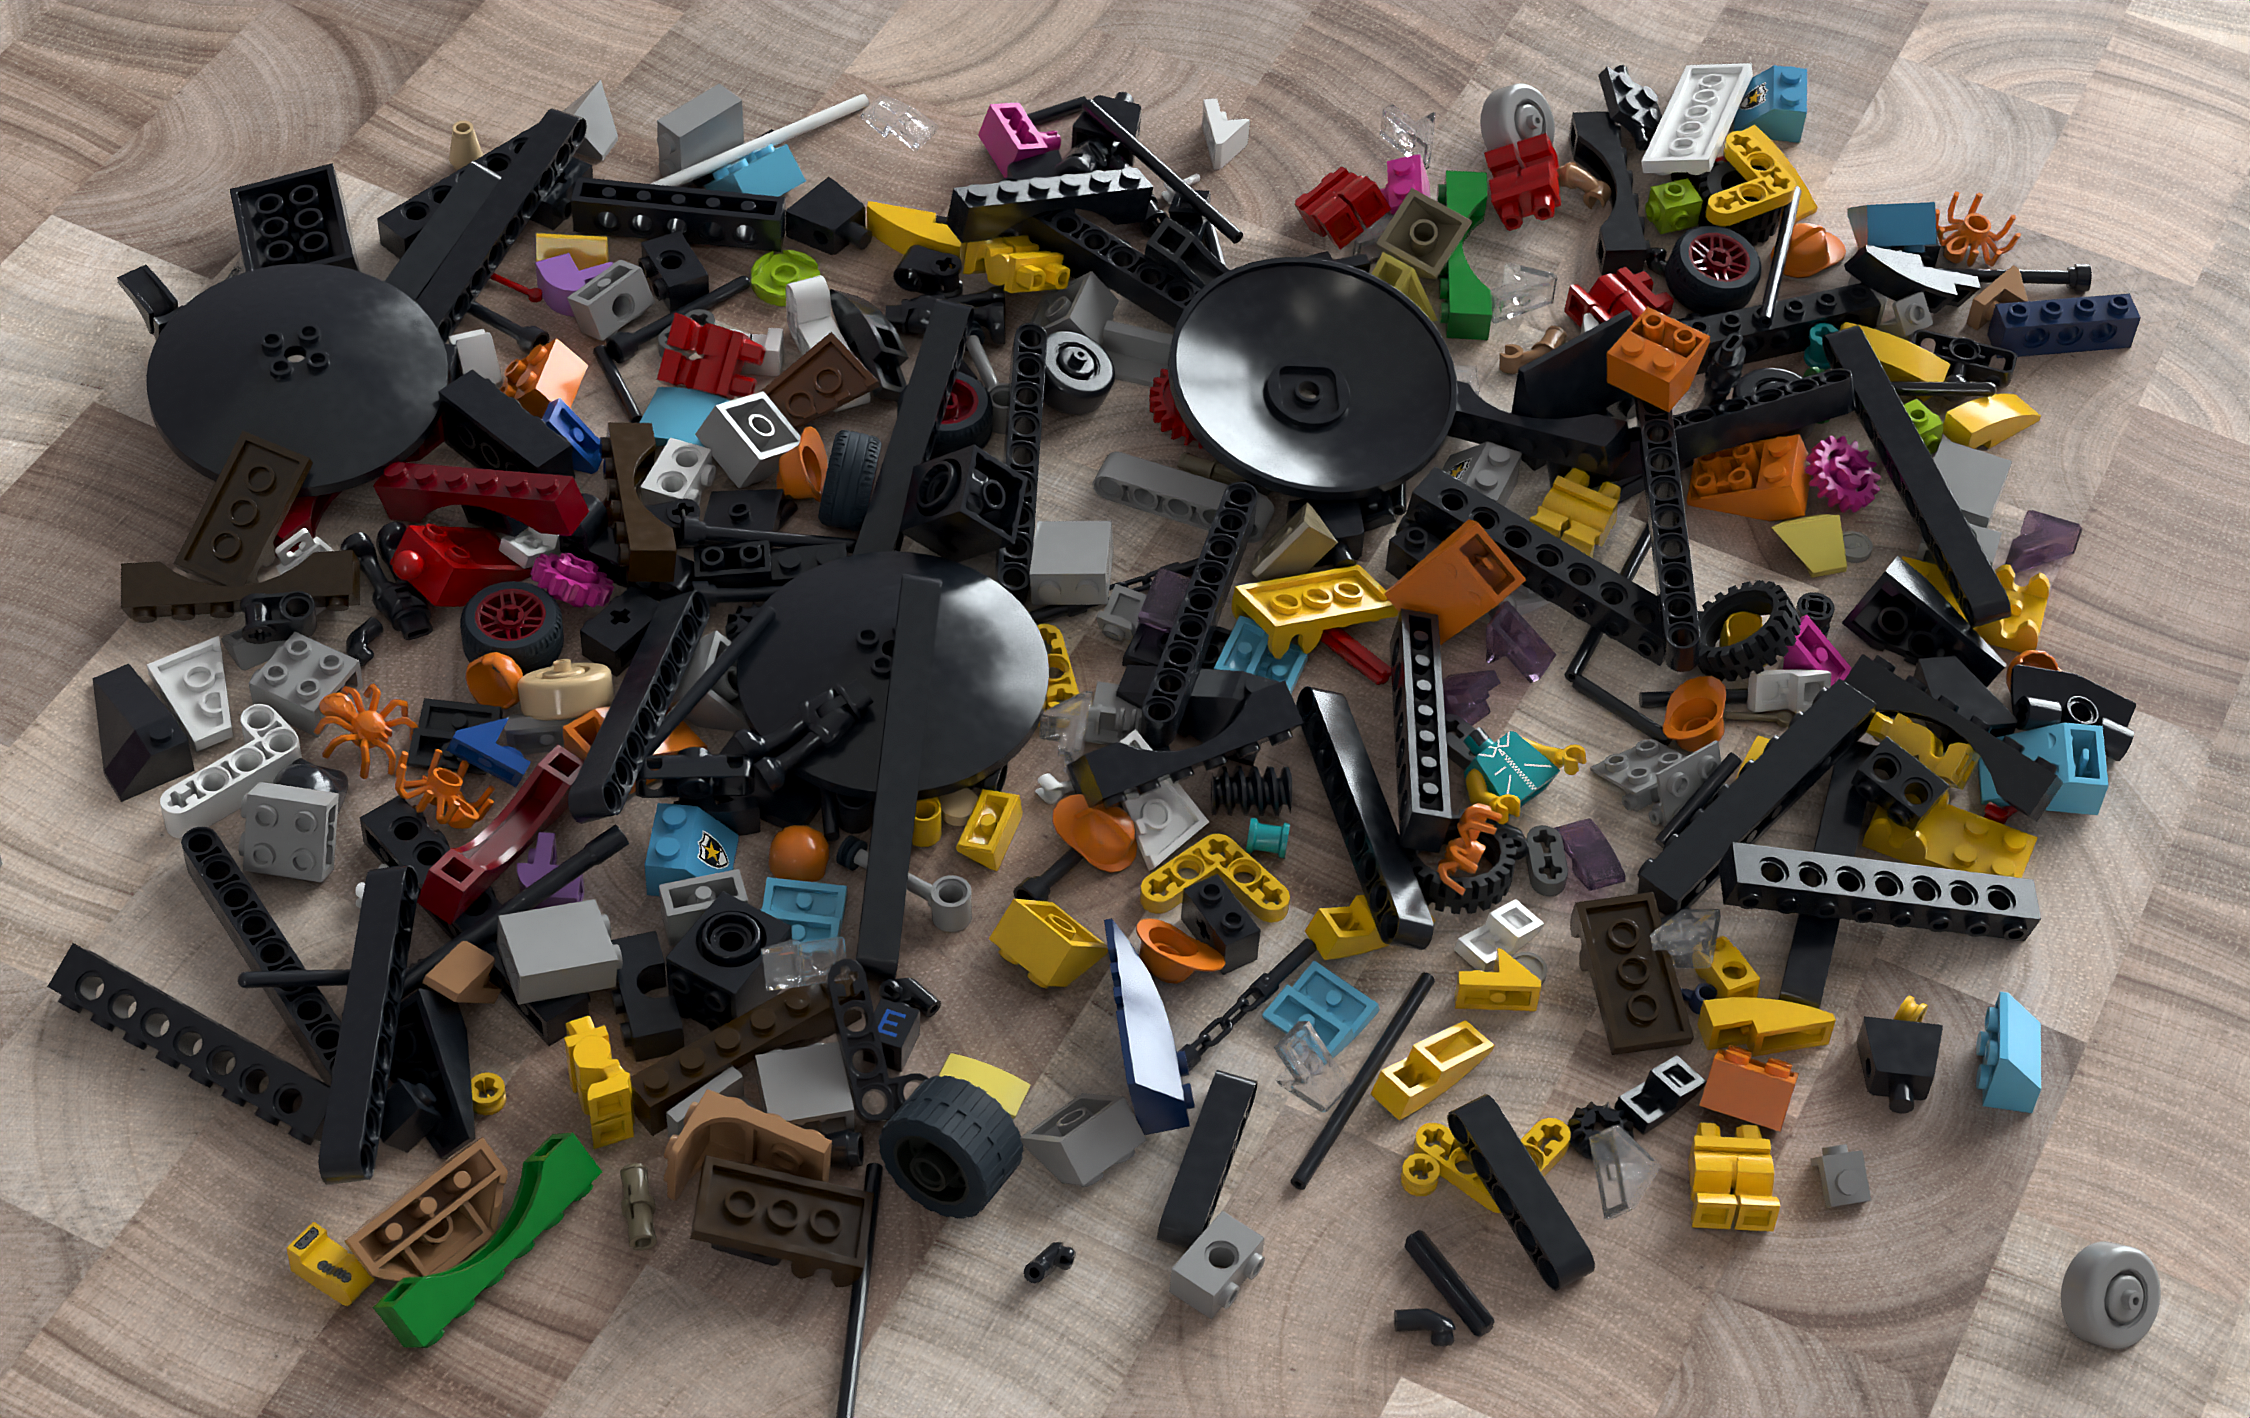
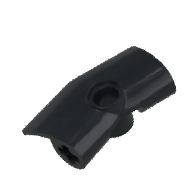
M2015 665L2012 668L2011 705L2012 714L2017 720L2016 728L2018 730L2028 731L2060 723L2103 726L2105 755L2117 762L2125 756L2134 737V731L2129 729L2128 725L2136 708L2135 702L2074 673L2024 665Z

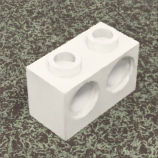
M670 438L640 487L641 502L644 505H656L688 498L694 500L699 505L702 492L706 486L710 487L716 474V467L712 465L711 449ZM682 509V516H686L685 510Z

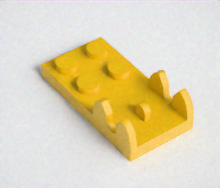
M1902 556V559L1928 579L1966 620L1938 566ZM2002 565L1995 570V573L2008 596L2011 616L1973 629L1989 645L2020 653L2027 650H2036L2050 591L2049 580L2043 573H2038L2030 578L2028 585L2018 586L2014 583L2015 573L2011 565Z
M1360 565L1235 586L1231 603L1232 614L1236 620H1238L1240 615L1247 618L1250 616L1269 635L1268 649L1276 659L1283 657L1289 649L1291 639L1295 635L1299 634L1297 641L1303 653L1308 654L1316 647L1325 629L1348 627L1352 624L1369 621L1376 622L1380 619L1396 617L1399 612L1384 595L1387 590Z
M1946 790L1942 799L1913 832L1906 826L1902 827L1894 823L1888 817L1887 811L1878 805L1862 843L1863 847L1913 865L2022 878L2038 837L1949 805L1948 790ZM1905 794L1906 799L1910 803L1921 804L1920 799L1916 795Z

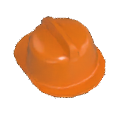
M1796 224L1793 228L1783 274L1794 278H1804L1817 274L1821 270L1831 267L1844 259L1846 254L1845 245L1838 237L1826 232L1820 225ZM1775 246L1773 247L1772 252H1771V255H1770V257H1771V262H1772V258H1773V253H1774Z
M808 426L802 432L799 445L779 458L777 489H784L785 495H790L793 499L799 500L814 497L817 502H821L828 468L827 455L821 436L815 428Z
M1699 676L1679 685L1671 694L1667 704L1663 733L1667 738L1675 740L1683 750L1695 752L1715 740L1719 742L1723 737L1726 687L1721 680L1712 676Z
M1082 794L1069 795L1060 800L1054 808L1052 822L1058 835L1097 869L1110 873L1120 872L1132 864L1137 853L1135 827L1133 820L1123 809L1117 806L1105 809L1103 803L1089 808Z
M1148 918L1141 920L1136 925V933L1141 939L1138 955L1148 972L1159 980L1177 984L1186 981L1195 970L1214 972L1221 970L1226 964L1225 958L1217 950L1188 936L1172 924Z

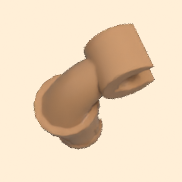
M1568 162L1565 166L1559 167L1557 170L1559 174V187H1567L1569 189L1580 188L1585 192L1583 201L1587 207L1592 209L1599 199L1602 208H1604L1612 193L1609 185L1603 181H1597L1574 162Z
M1550 326L1541 341L1536 342L1530 351H1524L1521 346L1516 344L1505 345V354L1500 353L1499 369L1507 374L1518 373V368L1566 343L1567 333L1559 326Z

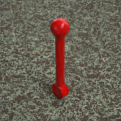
M495 273L490 278L527 295L531 302L538 303L543 299L542 291L539 288L529 289Z

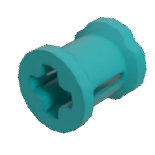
M1819 323L1810 329L1809 339L1811 343L1805 350L1803 357L1809 367L1817 366L1819 369L1824 370L1831 368L1824 353L1822 337L1823 335L1839 331L1833 325Z
M1251 818L1246 852L1252 854L1254 850L1277 853L1279 858L1285 859L1290 824L1284 823L1282 826L1258 823L1257 818Z

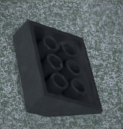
M333 163L230 189L246 272L286 264H323L360 272L344 196Z
M1625 310L1518 368L1511 413L1540 419L1574 418L1591 414L1623 421L1636 417L1634 395L1607 383V352L1634 323L1632 313ZM1526 455L1521 456V460L1533 471L1546 465V460Z

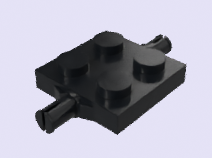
M1619 65L1614 70L1606 67L1598 77L1610 119L1622 125L1631 133L1636 149L1639 148V151L1647 150L1662 118L1657 103L1658 97L1648 86L1642 87L1633 82L1629 76L1627 66Z

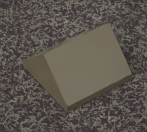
M1411 188L1376 242V247L1382 253L1384 252L1414 268L1419 278L1436 280L1469 229L1472 220Z
M1307 502L1255 553L1251 573L1261 581L1306 574L1338 542L1313 507Z

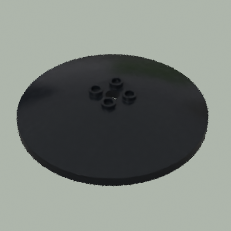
M1307 257L1264 259L1242 265L1218 276L1204 286L1184 309L1177 322L1168 357V377L1176 408L1183 422L1202 447L1217 461L1246 480L1266 489L1293 497L1323 501L1350 500L1379 494L1404 483L1420 472L1435 457L1446 439L1456 411L1458 389L1454 362L1443 337L1430 318L1405 294L1389 283L1355 267L1324 259ZM1310 390L1316 397L1311 399L1305 398L1299 391Z
M286 264L264 267L228 278L206 289L185 304L161 331L153 346L146 374L148 401L156 428L165 443L184 463L201 475L216 482L243 430L309 457L312 460L313 465L296 498L319 496L351 489L382 476L385 468L390 464L404 462L417 451L437 425L442 414V402L439 400L438 391L447 386L449 382L447 356L443 341L429 316L416 302L394 286L376 277L356 270L323 264ZM294 355H300L305 357L302 361L299 362H291L288 360L289 357Z
M898 551L871 552L836 559L816 566L783 585L757 611L758 613L765 605H768L775 610L776 617L737 660V690L746 723L755 735H767L792 718L799 711L798 705L803 700L831 689L837 691L836 685L840 684L843 688L857 678L874 703L860 712L862 717L859 720H855L847 732L834 745L828 748L821 745L803 758L790 772L810 784L827 791L851 798L875 801L892 660L890 656L884 655V653L893 650L902 574L908 573L942 578L917 800L947 795L972 786L1004 767L1021 751L1038 727L1046 705L1049 664L1044 640L1036 623L1016 597L1003 586L971 567L945 558L921 553ZM804 732L803 734H801L800 736L786 744L777 753H775L772 756V758L781 755L786 750L791 748L794 744L801 740L808 732Z

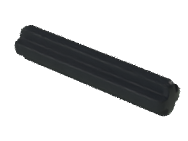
M1417 1230L1405 1239V1249L1462 1321L1477 1337L1489 1333L1494 1328L1495 1320L1424 1231Z

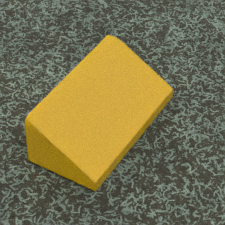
M537 233L536 262L569 253L579 271L608 263V239L601 236Z
M982 789L957 843L956 850L981 865L998 871L1023 815L1020 795Z

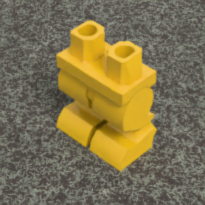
M1026 235L968 242L963 274L986 273L990 283L996 286L1005 285L1004 290L1009 293L1066 289L1069 282L1070 268L1062 265V254L1046 250L1039 251V245L1029 241V237Z
M1572 468L1565 478L1557 476L1553 487L1545 496L1542 505L1538 506L1536 515L1530 517L1529 521L1559 539L1563 530L1562 541L1593 558L1594 546L1602 547L1610 530L1617 521L1621 488L1613 483L1603 482L1598 492L1587 487L1590 482V476L1582 470Z
M1876 712L1866 731L1879 743L1888 736L1948 783V789L1958 788L1963 790L1981 757L1969 744L1960 742L1950 744L1943 756V742L1929 729L1914 723L1900 713L1893 720Z
M590 1016L569 1021L566 1023L568 1037L564 1038L569 1082L573 1093L578 1092L579 1104L583 1113L590 1115L593 1148L597 1149L634 1137L633 1126L635 1118L630 1073L622 1069L618 1059H612L609 1034L605 1025L595 1028Z
M1715 1123L1698 1124L1688 1158L1691 1186L1690 1200L1693 1202L1691 1211L1692 1228L1731 1229L1732 1221H1734L1735 1230L1774 1232L1781 1206L1779 1199L1772 1196L1774 1166L1770 1155V1139H1762L1757 1125H1741L1736 1128L1734 1137H1721L1720 1127Z

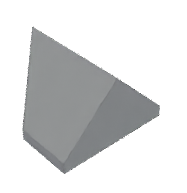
M600 79L563 112L585 118L587 122L584 140L576 153L603 161L617 143L618 134Z

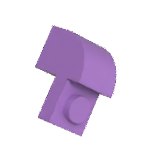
M569 253L535 262L537 286L542 291L544 301L552 310L562 315L575 317L567 297L614 263L611 261L579 271Z
M539 832L536 848L529 849L528 863H517L519 892L559 866L556 865L557 848L555 833ZM583 874L531 910L583 901L585 892Z

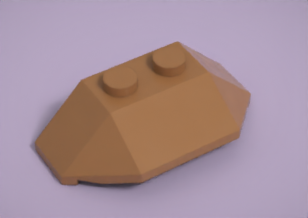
M481 1137L434 1169L368 1219L344 1242L370 1277L399 1282L405 1277H423L446 1271L484 1244L496 1232L508 1170L486 1140Z

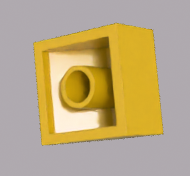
M1013 899L989 937V940L1000 948L998 953L1001 957L1012 964H1020L1029 971L1027 977L1042 988H1048L1049 986L1067 987L1108 953V947L1105 943L1055 903L1048 901Z

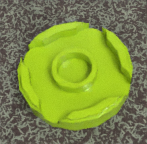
M783 250V254L774 255V251L764 254L755 261L751 268V288L756 296L764 302L780 307L786 306V285L820 276L818 264L807 254L795 250Z

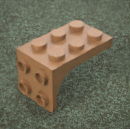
M707 1089L699 1103L694 1101L689 1106L684 1118L683 1130L679 1136L673 1134L665 1148L664 1158L668 1159V1166L664 1174V1182H667V1197L675 1201L679 1198L688 1181L701 1171L706 1155L747 1165L752 1163L760 1168L829 1183L832 1140L825 1138L816 1130H805L786 1122L784 1118L777 1114L765 1113L750 1107L739 1098L726 1097Z

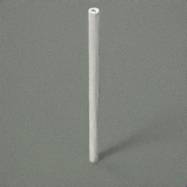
M865 94L858 95L650 184L679 187L729 164L740 161L741 157L750 154L756 149L759 150L771 143L773 146H776L865 108L869 105V100Z

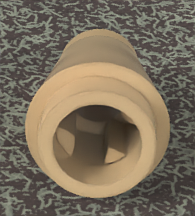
M458 121L452 127L449 161L457 171L483 156L473 124L469 121Z

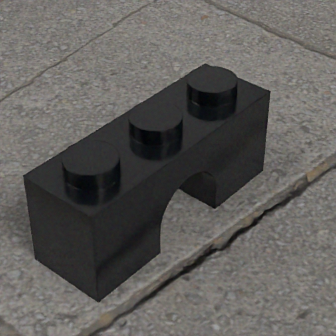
M651 931L611 940L612 945H619L623 961L622 969H617L616 990L611 991V998L615 1015L623 1014L625 1022L619 1024L624 1048L632 1046L635 1061L640 1062L668 1056L685 1047L683 1025L675 996L653 998L644 995L651 990L667 987L665 961L657 932Z

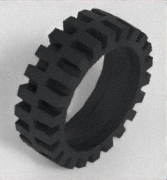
M1756 580L1754 585L1750 581L1744 582L1741 589L1734 585L1728 588V594L1723 595L1722 592L1714 596L1715 602H1705L1702 605L1704 611H1697L1700 628V653L1697 666L1705 676L1720 679L1721 682L1725 678L1728 682L1736 681L1738 675L1743 680L1749 678L1750 672L1753 670L1756 674L1763 672V665L1765 664L1773 666L1778 662L1776 659L1777 655L1784 657L1789 652L1787 646H1794L1797 641L1795 636L1799 635L1801 630L1799 627L1801 620L1792 601L1780 585L1776 586L1771 581L1765 584L1763 580ZM1744 611L1758 614L1759 616L1770 615L1767 622L1745 640L1730 646L1715 647L1720 639L1722 627L1731 614Z
M1451 808L1452 819L1442 845H1448L1449 841L1461 837L1457 825L1465 811L1464 809H1459L1458 815H1455ZM1489 819L1486 821V823L1492 824L1494 828H1497V822ZM1503 827L1497 829L1494 835L1480 832L1476 840L1486 846L1482 855L1493 866L1489 872L1475 877H1453L1447 875L1466 889L1463 896L1444 884L1440 879L1439 873L1423 863L1418 857L1421 851L1405 848L1427 907L1433 902L1435 903L1436 911L1443 912L1446 906L1451 907V914H1460L1461 908H1465L1467 914L1476 913L1478 906L1482 911L1490 909L1491 903L1497 905L1501 902L1502 897L1506 896L1509 892L1516 860V849H1514L1512 838H1507L1508 832Z

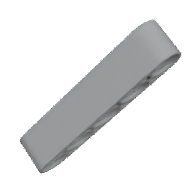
M1111 452L1108 454L1093 481L1094 490L1104 499L1207 531L1211 528L1224 491L1229 486L1122 452ZM1260 494L1257 497L1255 525L1248 543H1256L1261 540L1275 511L1272 502Z

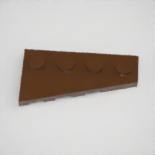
M830 332L760 392H765L796 430L880 387V384L847 347Z

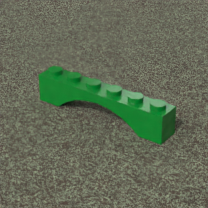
M1446 170L1444 184H1438L1437 202L1472 220L1469 229L1439 274L1444 275V278H1440L1439 299H1445V302L1440 304L1439 322L1446 324V338L1488 340L1492 319L1491 290L1471 270L1463 251L1464 241L1484 221L1488 197L1487 172Z
M573 1132L552 1134L523 1162L520 1184L512 1207L500 1228L481 1249L467 1260L446 1271L423 1277L402 1278L372 1308L403 1347L428 1348L434 1345L444 1336L445 1330L443 1328L453 1318L466 1314L475 1305L476 1301L474 1298L484 1288L492 1287L498 1283L506 1273L504 1268L514 1259H519L526 1255L535 1246L534 1239L543 1230H548L557 1225L565 1215L563 1210L572 1202L585 1197L593 1189L592 1182L603 1171Z

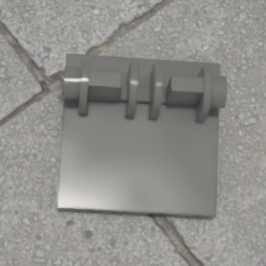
M1097 681L1093 705L1089 709L1086 742L1111 745L1120 742L1135 729L1140 734L1142 710L1116 696L1119 684Z
M1647 739L1638 742L1635 747L1620 754L1609 755L1604 761L1591 766L1590 770L1624 789L1626 793L1622 797L1624 807L1627 810L1639 811L1652 804V801H1660L1656 773L1686 756L1654 739Z
M1713 741L1656 773L1661 803L1654 804L1652 811L1649 812V818L1654 825L1661 824L1665 827L1721 763L1718 741ZM1716 793L1703 807L1704 810L1713 803Z

